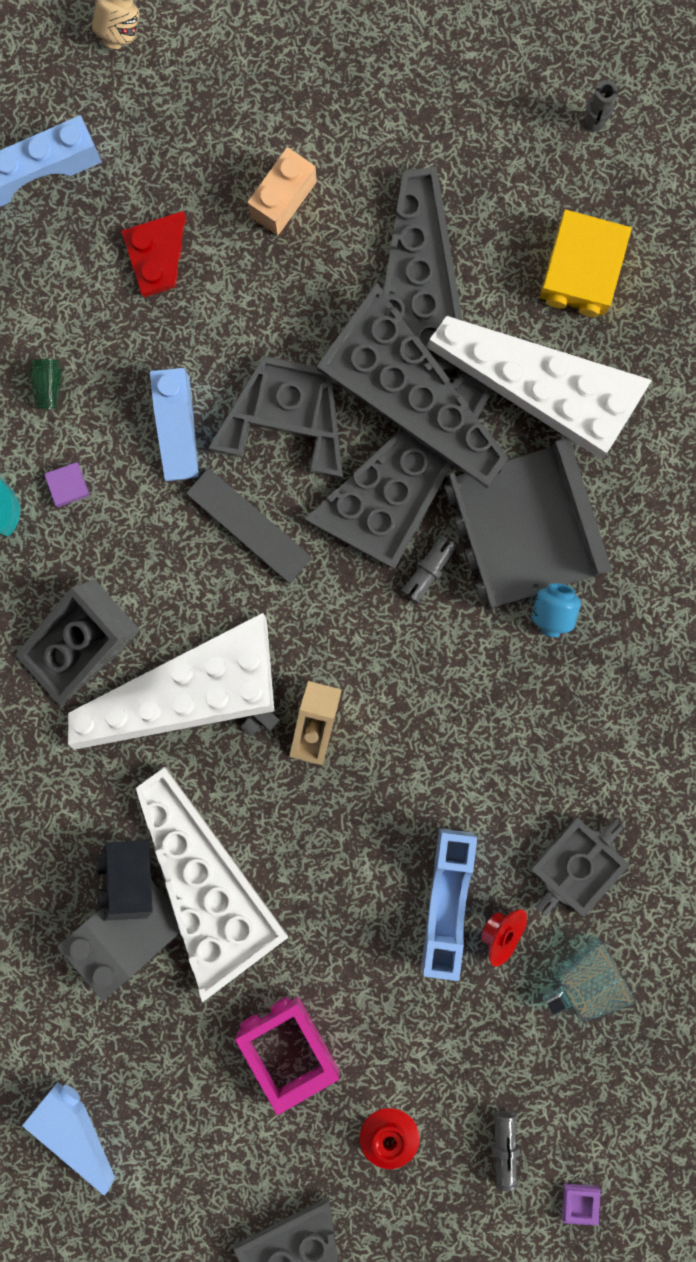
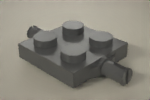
M575 816L530 867L543 880L546 888L549 890L535 907L547 916L560 900L562 903L573 907L582 917H585L630 866L616 852L611 843L625 827L613 818L605 829L599 833L590 829Z

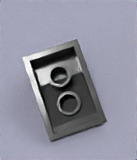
M92 580L72 587L15 655L60 706L113 660L136 636L140 629L96 580Z
M152 878L153 912L147 918L104 921V911H97L57 946L102 1001L123 985L180 933L170 899Z

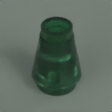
M55 359L31 360L32 368H28L37 409H58L57 402L59 400L63 369L60 368V361Z

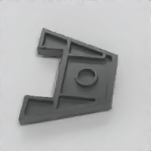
M263 356L210 444L209 451L243 458L250 425L316 439L309 472L343 479L332 380L319 372L315 366Z

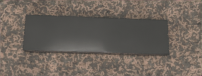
M210 468L203 473L186 493L289 584L311 561L312 557Z

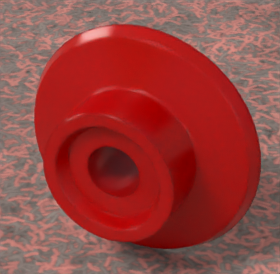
M517 909L507 916L497 912L486 923L481 940L483 944L489 947L488 957L492 966H501L512 956L527 926V913L525 910Z
M384 1108L372 1113L363 1123L359 1137L364 1156L373 1165L383 1169L400 1168L410 1162L418 1150L420 1140L419 1131L414 1120L405 1112L395 1108ZM386 1137L396 1139L395 1144L391 1146L384 1144L383 1141Z

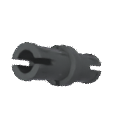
M603 80L599 82L595 93L588 99L583 125L590 132L600 131L604 127V122L613 113L614 100L617 97L616 92H618V88L613 81Z
M442 535L439 536L426 558L418 561V569L405 587L401 589V592L409 597L415 587L418 586L411 596V600L418 604L435 579L439 580L442 576L440 571L458 549V546L450 541L445 550L441 552L448 542V538Z
M499 1111L493 1114L495 1144L491 1146L492 1156L495 1157V1187L501 1191H513L518 1188L516 1158L520 1156V1147L516 1144V1114L510 1111Z

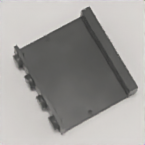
M569 438L556 441L552 447L507 460L488 488H485L467 474L456 477L454 473L449 474L447 478L448 485L444 486V493L448 504H455L458 517L454 518L455 528L459 538L465 537L469 550L464 551L465 559L469 570H476L479 583L475 584L476 594L481 604L486 603L488 609L536 595L539 590L548 587L551 583L569 585L612 570Z

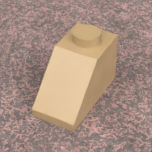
M308 681L299 710L289 757L323 765L342 689Z

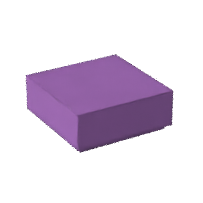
M77 462L45 473L55 506L61 507L90 496L81 468Z
M564 1184L562 1203L563 1223L599 1226V1186Z

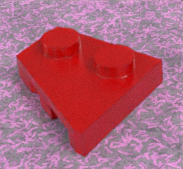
M184 211L121 231L143 298L176 287L183 231L186 225Z

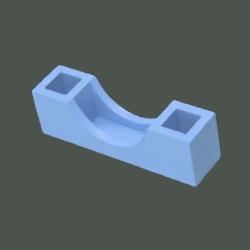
M81 115L0 150V207L10 203L13 195L19 188L36 178L50 174L72 176L102 163Z
M439 828L421 964L424 977L459 981L464 947L463 932L466 899L470 879L473 874L477 836L474 833Z

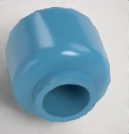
M551 583L548 587L538 591L531 619L540 628L542 634L550 637H559L561 633H568L575 628L581 600L570 586Z

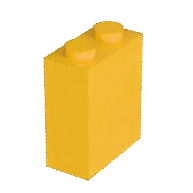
M565 209L559 223L539 298L546 300V304L554 308L563 309L566 306L579 309V313L587 317L604 316L612 303L632 227Z

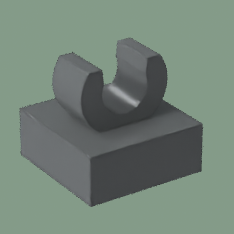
M273 712L252 715L241 728L250 736H253L262 725L272 730L281 719Z

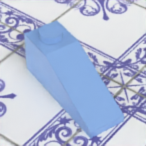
M185 368L150 371L153 408L165 481L199 478L190 377Z
M57 1082L22 1126L105 1196L115 1179L113 1171L84 1104L79 1101L80 1095L68 1085L61 1086Z

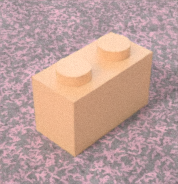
M287 147L247 202L250 217L278 236L316 184V166Z

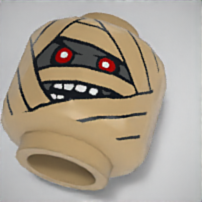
M96 0L92 29L101 38V43L104 46L120 49L121 45L130 44L134 41L140 17L137 6L133 4L134 0Z

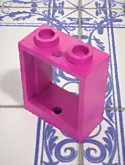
M299 996L291 1001L289 997L280 999L270 1007L272 1012L262 1018H259L258 1014L247 1018L239 1025L241 1030L237 1032L235 1038L276 1115L283 1113L339 1080L340 1076L337 1064ZM294 1017L321 1065L277 1089L251 1041Z

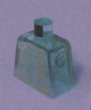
M597 936L553 970L561 987L543 997L554 1016L573 1007L582 1022L636 1003L606 947Z

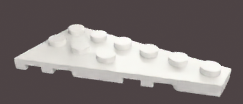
M449 316L445 317L426 346L600 459H603L652 381Z
M262 613L69 712L68 745L75 750L273 712L272 676L265 615Z
M164 767L139 785L136 791L153 839L155 852L162 868L181 936L184 939L192 971L198 984L199 994L202 1002H204L286 940L288 935L170 772Z

